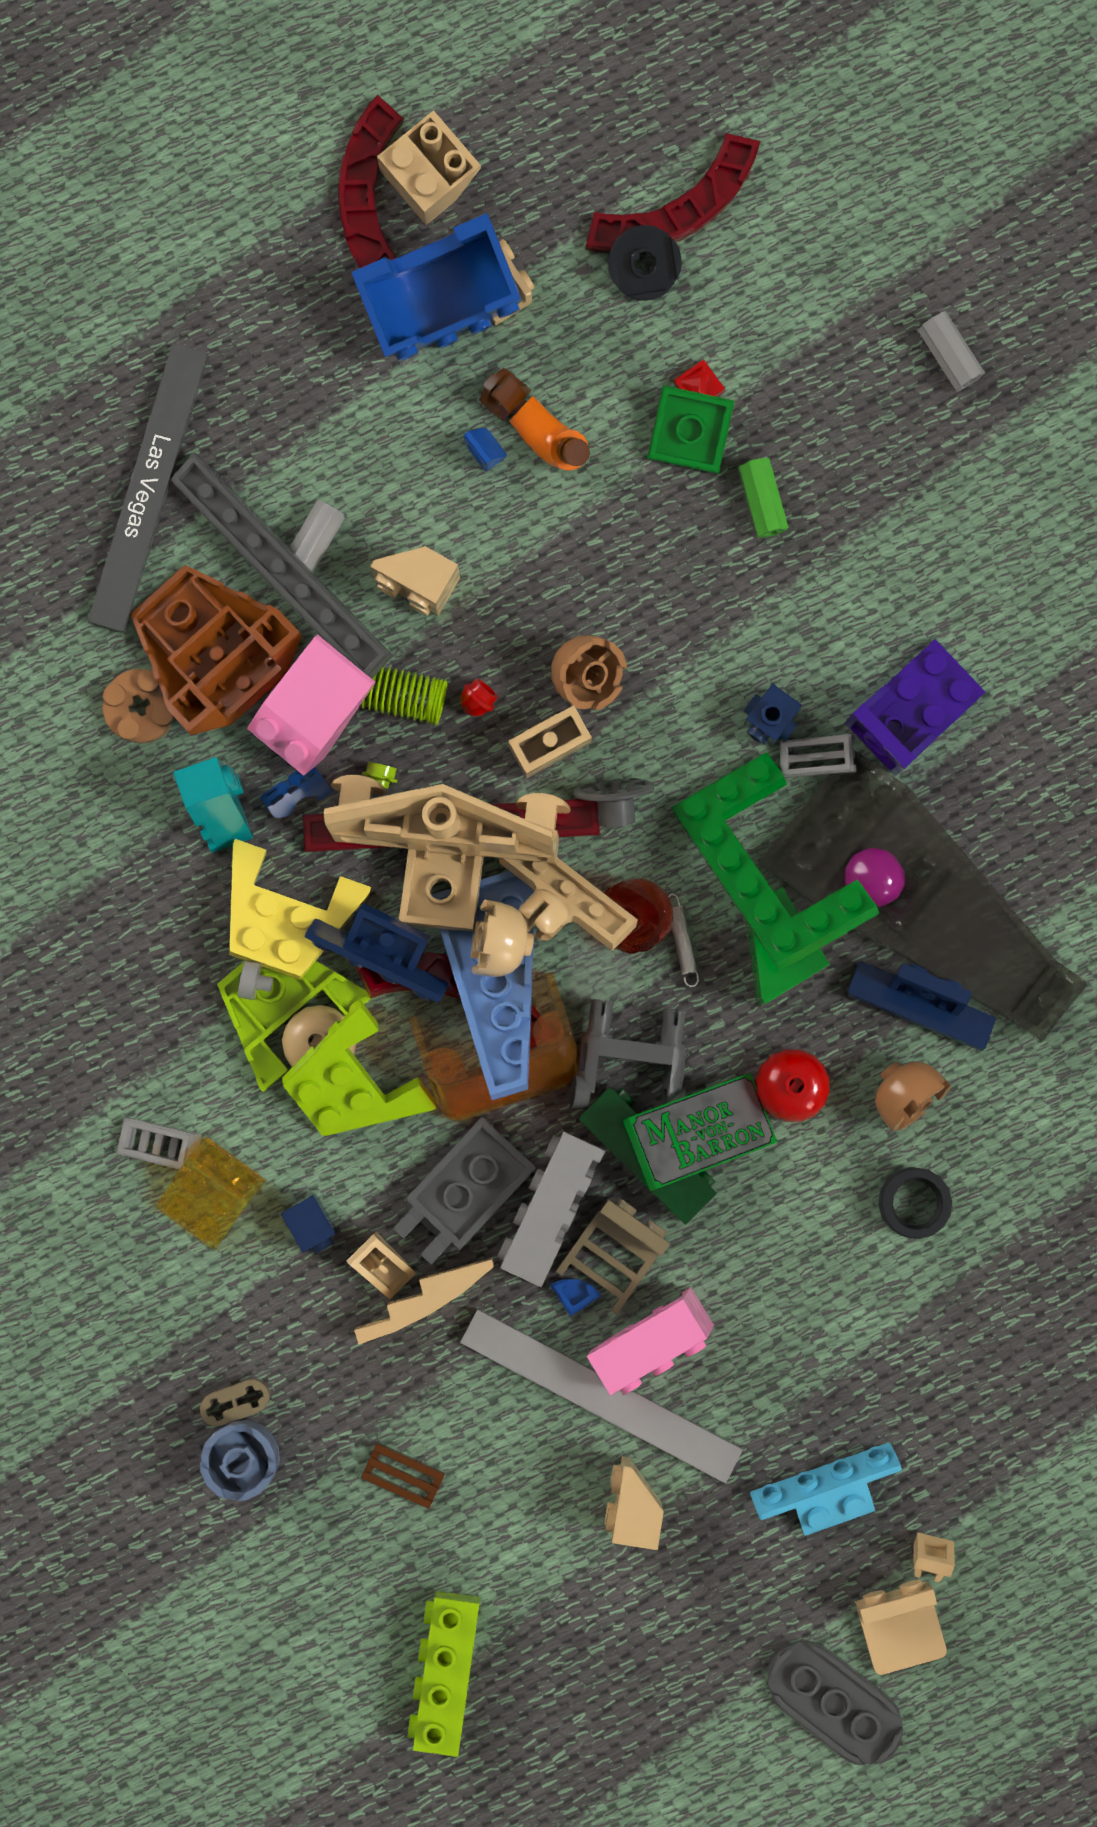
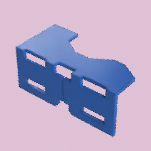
M314 767L304 776L296 770L288 776L289 779L284 783L281 781L260 796V798L274 818H282L290 815L296 803L304 797L316 796L321 801L333 791L316 767ZM312 773L314 774L313 776H311L310 778H308L306 781H304L303 783H301V781L304 780L306 777H308V776L311 775ZM297 785L298 788L289 794L287 792L291 787L293 788ZM283 795L281 799L276 801L274 804H271L273 801H275L277 798Z

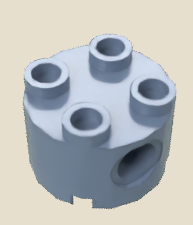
M252 1419L232 1421L220 1426L205 1442L201 1454L200 1472L206 1486L217 1496L237 1501L248 1500L259 1495L274 1478L280 1463L278 1444L273 1434L262 1424Z

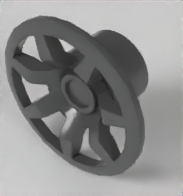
M629 778L630 782L627 786L621 788V779H614L612 787L607 789L601 782H590L576 788L574 796L583 800L597 801L598 823L600 826L621 827L635 822L633 797L653 791L654 783L645 779Z

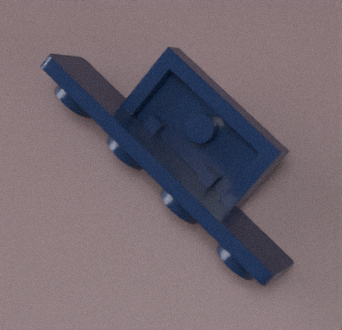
M365 903L360 907L349 933L319 919H314L305 933L304 937L311 940L317 948L324 951H334L346 957V960L356 967H366L379 973L380 977L389 983L401 984L412 989L418 997L424 1000L440 1002L449 986L447 981L417 967L431 937L430 935Z
M861 961L855 968L847 990L849 997L979 1051H983L986 1048L996 1021L994 1016L968 1006L972 992L964 989L962 984L952 979H940L930 975L925 968L916 964L906 965L902 963L893 975Z

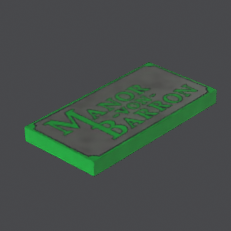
M751 1073L623 1120L650 1192L777 1143L766 1111L762 1107L757 1095V1088Z

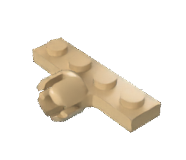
M558 857L556 864L499 858L501 865L534 891L519 907V912L522 913L527 922L528 933L536 926L539 928L534 934V938L540 941L551 940L566 924L573 922L613 951L637 926L638 919Z

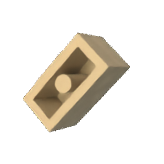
M573 705L524 731V733L509 740L508 743L525 777L529 778L591 744L592 737Z

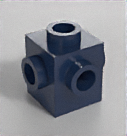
M772 683L763 697L755 694L743 712L748 715L744 722V725L749 728L746 733L761 745H765L768 742L774 746L779 738L786 742L798 725L793 719L800 711L802 705ZM765 715H773L776 721H769Z

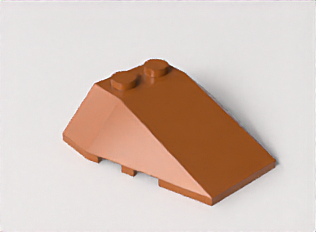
M186 565L130 613L143 649L152 665L155 680L162 691L165 706L190 735L232 725L281 681L289 670L302 634L277 608L271 605L266 606L252 599L250 595L228 588L222 582Z

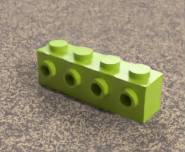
M436 1591L434 1601L426 1600L423 1623L430 1624L429 1639L421 1638L418 1661L425 1662L423 1677L416 1676L413 1692V1700H420L418 1715L410 1714L407 1738L414 1739L413 1751L458 1757L480 1597Z

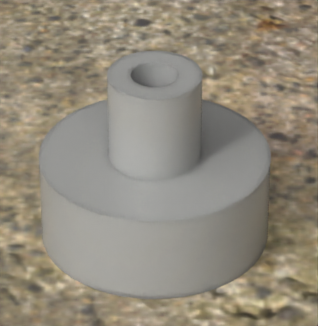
M245 961L239 982L238 997L254 1000L257 990L271 992L273 977L261 975V963Z

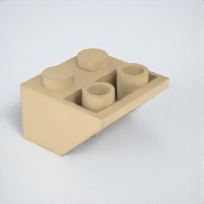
M434 110L377 156L380 172L425 225L452 205L481 169L478 161Z
M426 546L376 559L370 566L374 581L378 583L377 588L393 598H396L398 594L402 595L410 601L409 606L425 616H428L430 612L439 616L460 579L458 564Z
M622 1456L620 1466L613 1465L610 1487L611 1493L616 1494L615 1503H607L604 1525H606L605 1531L611 1533L612 1543L658 1550L664 1513L661 1501L631 1459Z

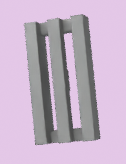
M847 734L786 740V742L779 741L781 773L785 778L856 772V765L854 764L855 750H853V743H855L854 735ZM844 744V750L798 755H789L788 749ZM845 759V764L789 769L790 763Z

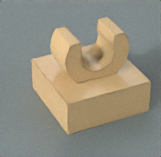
M917 1532L914 1541L915 1577L920 1578L922 1571L934 1573L935 1582H940L943 1576L951 1577L955 1566L954 1541Z

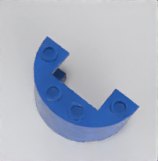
M488 213L454 227L455 233L394 260L383 258L351 272L385 357L396 356L399 362L417 355V349L434 343L437 344L438 349L449 346L458 341L457 334L469 329L471 334L479 333L492 327L491 319L497 316L503 318L520 310L518 304L522 301V298Z

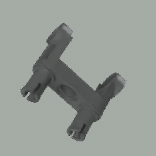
M590 999L588 1031L584 1032L583 1036H581L577 1075L573 1076L570 1089V1107L587 1109L590 1094L595 1093L598 1058L665 1066L661 1103L667 1104L686 1097V1090L683 1089L687 1049L682 1044L686 1011L663 1009L660 1042L651 1044L613 1039V1035H609L614 1002Z

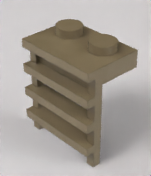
M619 1197L615 1203L609 1198L605 1200L556 1270L562 1276L568 1266L572 1264L619 1299L610 1311L616 1315L659 1255L662 1256L670 1245L669 1241L664 1238L667 1234L666 1230L650 1219L646 1224L642 1223L633 1216L637 1210ZM596 1227L645 1261L637 1273L588 1239ZM583 1245L631 1279L624 1292L575 1257Z

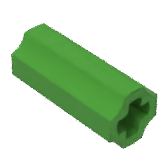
M759 458L740 465L738 470L757 539L775 536L788 531L789 527L770 459Z

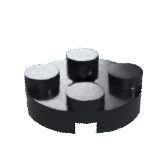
M638 225L625 230L613 241L608 254L607 264L612 282L623 294L636 300L647 301L657 299L670 290L681 272L682 258L677 243L667 232L655 226ZM646 252L647 257H654L655 265L649 266V273L642 274L641 268H635L634 261L640 258L639 253Z

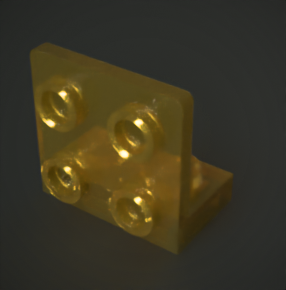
M206 1137L188 1156L156 1204V1207L210 1248L216 1249L245 1207L267 1180Z

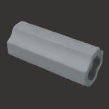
M946 311L932 317L918 329V332L956 391H961L985 374Z
M317 500L290 546L293 553L312 572L316 569L345 519V515L339 510L320 500Z

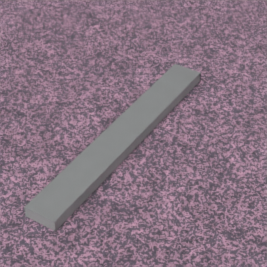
M477 1309L460 1341L461 1344L724 1483L730 1477L743 1451L741 1447L635 1391L623 1395L619 1390L610 1396L595 1370L480 1309Z

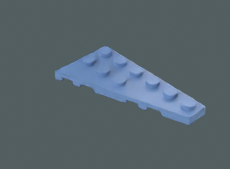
M510 871L481 879L476 921H484L486 911L480 908L484 900L508 904L519 911V907L534 893L533 889ZM452 888L431 894V896L438 900L445 899L450 895ZM535 928L529 933L534 935ZM440 929L491 1100L528 1090L534 942L531 955L523 956L521 964L512 973L501 977L476 975L471 971L473 965L476 966L478 964V958H471L474 932Z

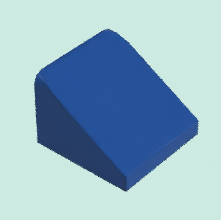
M487 428L471 430L464 434L465 446L484 471L490 470L506 458L507 453Z

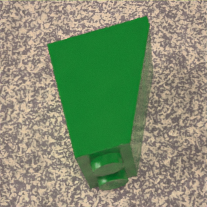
M783 887L774 892L791 918L799 914ZM746 922L755 998L759 1006L767 1004L830 965L822 950L818 949L779 972Z

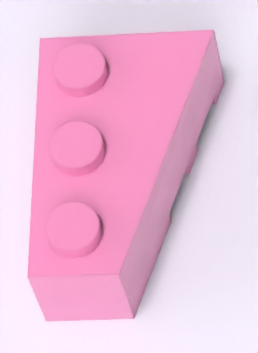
M691 1287L681 1292L682 1296L664 1307L662 1305L652 1311L651 1315L634 1325H629L594 1347L586 1356L610 1396L619 1390L623 1395L633 1391L642 1384L641 1377L650 1372L658 1376L674 1365L672 1359L682 1353L690 1357L706 1347L704 1340L708 1338L714 1324Z

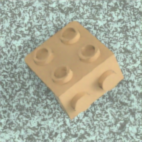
M909 1581L899 1586L900 1589L886 1593L884 1590L873 1591L865 1594L863 1599L855 1601L872 1666L877 1674L884 1675L937 1660L946 1655L947 1649L934 1606L937 1605L933 1588L927 1581Z

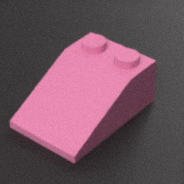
M317 635L263 702L247 729L304 776L326 757L375 684V681Z

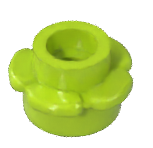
M368 762L366 772H362L363 776L375 779L385 789L389 788L390 782L397 783L398 781L395 779L397 768Z

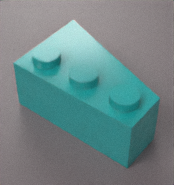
M217 757L173 772L185 808L196 827L202 825L203 830L200 833L202 838L207 840L211 853L233 846L235 839L243 842L253 839L238 796L244 794L243 786L237 772L235 773L229 764L224 765Z

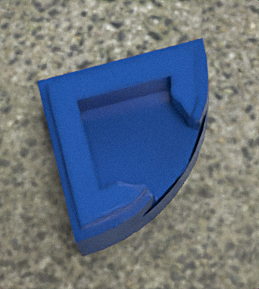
M566 1278L550 1284L570 1317L602 1296L594 1286L580 1279Z

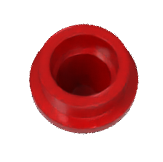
M478 678L471 684L467 683L460 696L464 712L471 716H482L488 711H492L495 708L493 703L498 699L496 692Z

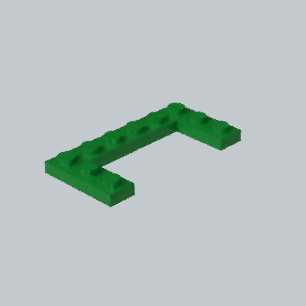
M766 752L671 808L675 817L780 972L879 914L877 905L857 879L791 918L725 821L787 785L784 775Z

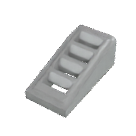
M124 1117L116 1154L183 1171L194 1170L202 1134ZM138 1128L142 1129L138 1150L132 1149L136 1129ZM151 1132L156 1133L152 1153L147 1152ZM166 1136H170L171 1140L167 1156H162ZM181 1139H182L183 1141H182V1145H181V1150H180V1154H179V1159H177V1155H178V1151H179V1147H180V1143H181Z

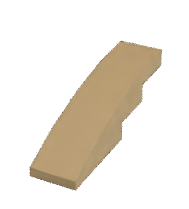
M493 1258L421 1277L419 1282L423 1293L389 1302L387 1308L390 1318L356 1327L355 1334L358 1345L396 1332L446 1305L464 1293L494 1267Z

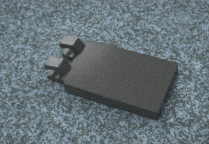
M481 1117L405 1199L407 1203L404 1207L409 1212L393 1230L404 1239L419 1222H422L436 1236L420 1254L432 1265L447 1247L452 1252L456 1248L461 1250L536 1167Z

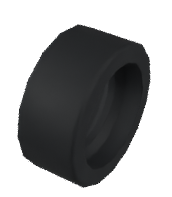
M909 1167L896 1171L886 1179L880 1190L878 1206L882 1219L891 1230L907 1238L922 1239L933 1236L945 1226L951 1216L952 1198L949 1187L940 1176L928 1169ZM921 1181L929 1185L935 1192L937 1199L936 1211L926 1223L919 1225L907 1224L900 1220L895 1213L893 1206L894 1195L904 1183Z

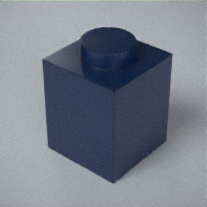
M317 1194L308 1197L281 1213L302 1253L312 1249L313 1253L317 1254L334 1244L331 1236L338 1233Z

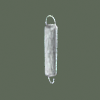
M671 893L668 896V904L670 905L669 897L674 895L679 905L667 911L669 913L682 975L689 972L696 973L697 982L695 985H689L684 977L687 986L695 987L699 982V977L696 971L697 967L683 906H680L678 897Z

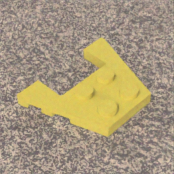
M235 839L232 860L229 955L245 961L261 963V966L300 980L324 951L317 948L311 940L304 937L314 919H319L341 929L351 919L358 907L369 897L371 887L340 876L328 910L311 906L255 886L267 850Z

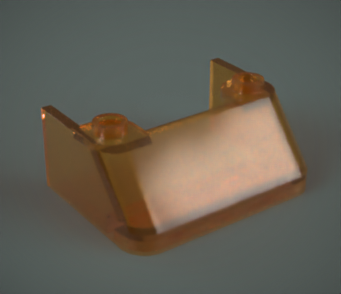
M553 972L546 973L545 977L556 1010L543 1014L534 1024L533 1035L537 1048L530 1050L528 1090L491 1100L482 1067L466 1071L460 1055L450 1048H439L429 1051L419 1018L417 1016L409 1018L428 1079L440 1111L446 1118L453 1121L465 1120L571 1085L573 1076L577 1075L579 1053Z

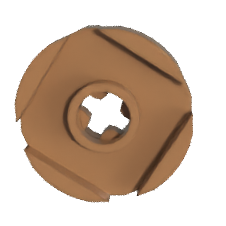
M133 669L118 675L104 690L102 709L105 721L115 734L127 741L139 744L154 742L169 731L175 720V717L165 706L162 691L155 680L152 670ZM136 697H140L143 701H150V705L145 708L147 714L144 716H140L138 712L131 713L130 707L134 705L133 699Z

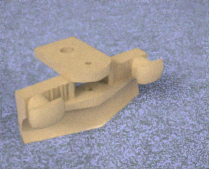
M345 775L334 779L331 784L334 790L340 791L339 805L324 809V821L335 842L408 849L399 921L410 926L474 932L484 857L556 864L559 845L558 831L555 830L557 813L567 814L571 810L570 806L562 798L555 795L531 793L520 797L515 804L518 808L526 810L525 819L445 784L372 798V795H385L384 786L367 776ZM440 881L447 882L452 887L450 895L442 900L431 896L433 885Z

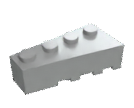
M565 1131L562 1132L560 1137L553 1134L544 1154L550 1157L545 1171L537 1169L528 1188L535 1193L529 1205L521 1203L513 1223L519 1226L513 1239L505 1238L497 1255L498 1258L503 1260L501 1269L542 1287L563 1242L565 1232L568 1231L579 1207L578 1204L591 1183L595 1172L594 1169L597 1163H600L605 1153L604 1149Z

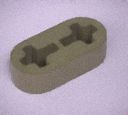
M252 1378L208 1394L201 1402V1417L207 1424L217 1427L262 1411L269 1403L271 1397L270 1389L261 1379ZM248 1386H253L255 1391L261 1390L263 1392V1396L258 1399V1406H254L251 1401L239 1404L237 1398L248 1393ZM217 1398L219 1403L232 1401L233 1407L227 1408L223 1412V1418L218 1419L216 1414L210 1415L208 1412V1408L213 1405L212 1399Z

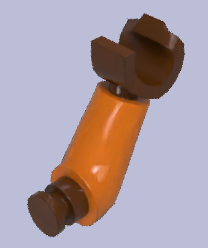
M502 368L496 374L492 373L483 383L484 389L479 401L502 421L513 413L514 416L509 422L525 443L541 459L552 467L569 471L577 469L586 463L590 450L584 435L561 423L534 396L526 401L525 398L531 392V389L526 384L522 383L505 368Z

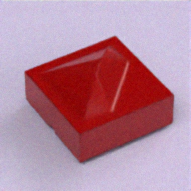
M704 359L676 378L673 383L676 388L717 397L725 391L724 386Z

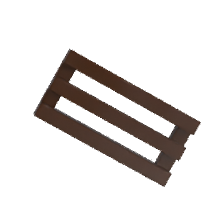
M377 1442L361 1478L430 1509L445 1472ZM380 1454L385 1455L433 1477L434 1481L430 1484L378 1460ZM377 1468L427 1491L428 1494L424 1497L372 1473V1470Z

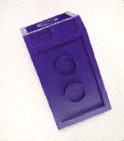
M934 639L895 677L853 712L844 724L896 777L986 692L945 648Z

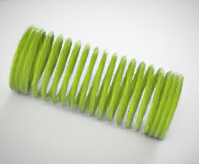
M384 666L379 671L372 703L371 697L374 685L369 691L366 701L364 699L361 703L362 709L368 707L370 711L374 707L375 712L381 710V713H384L387 710L388 715L393 712L394 716H397L400 713L401 718L406 715L407 719L413 717L415 721L419 718L420 722L426 720L427 724L431 723V725L434 724L436 726L441 717L448 681L443 680V678L441 680L440 678L436 679V677L432 678L427 704L423 713L430 677L429 675L426 676L421 701L417 710L418 697L423 681V674H421L410 711L417 673H413L408 699L404 708L405 695L411 674L408 671L397 708L404 670L402 669L399 673L395 697L391 706L392 693L398 669L395 668L384 706L385 694L391 674V667L389 666L386 670L382 694L378 703V695L385 670ZM377 674L372 678L374 681H376Z

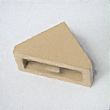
M377 1231L346 1260L351 1267L389 1299L416 1274L411 1266Z

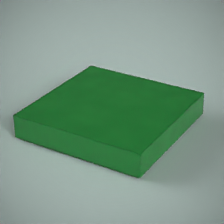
M663 385L647 458L719 474L735 400Z

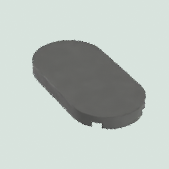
M797 1641L784 1646L775 1654L768 1668V1686L774 1702L783 1712L846 1761L855 1765L878 1764L886 1761L896 1752L903 1735L902 1719L897 1705L886 1693L820 1643Z

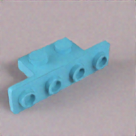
M886 1443L844 1459H838L810 1471L801 1472L796 1476L765 1485L762 1488L751 1491L750 1495L760 1520L795 1509L803 1533L806 1536L874 1512L875 1508L867 1483L900 1472L902 1468L891 1443Z

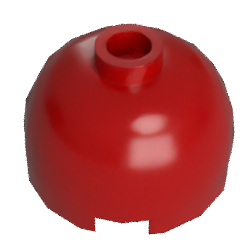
M784 1049L772 1054L760 1066L756 1076L757 1095L762 1107L772 1117L784 1122H802L814 1117L825 1106L830 1093V1078L824 1064L813 1054L801 1049Z

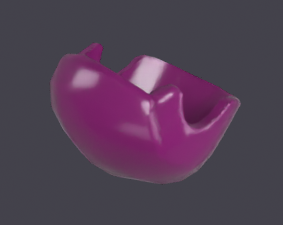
M867 848L851 858L845 868V883L848 885L858 879L874 903L881 907L899 897L905 886V871L897 858L890 852L880 848Z

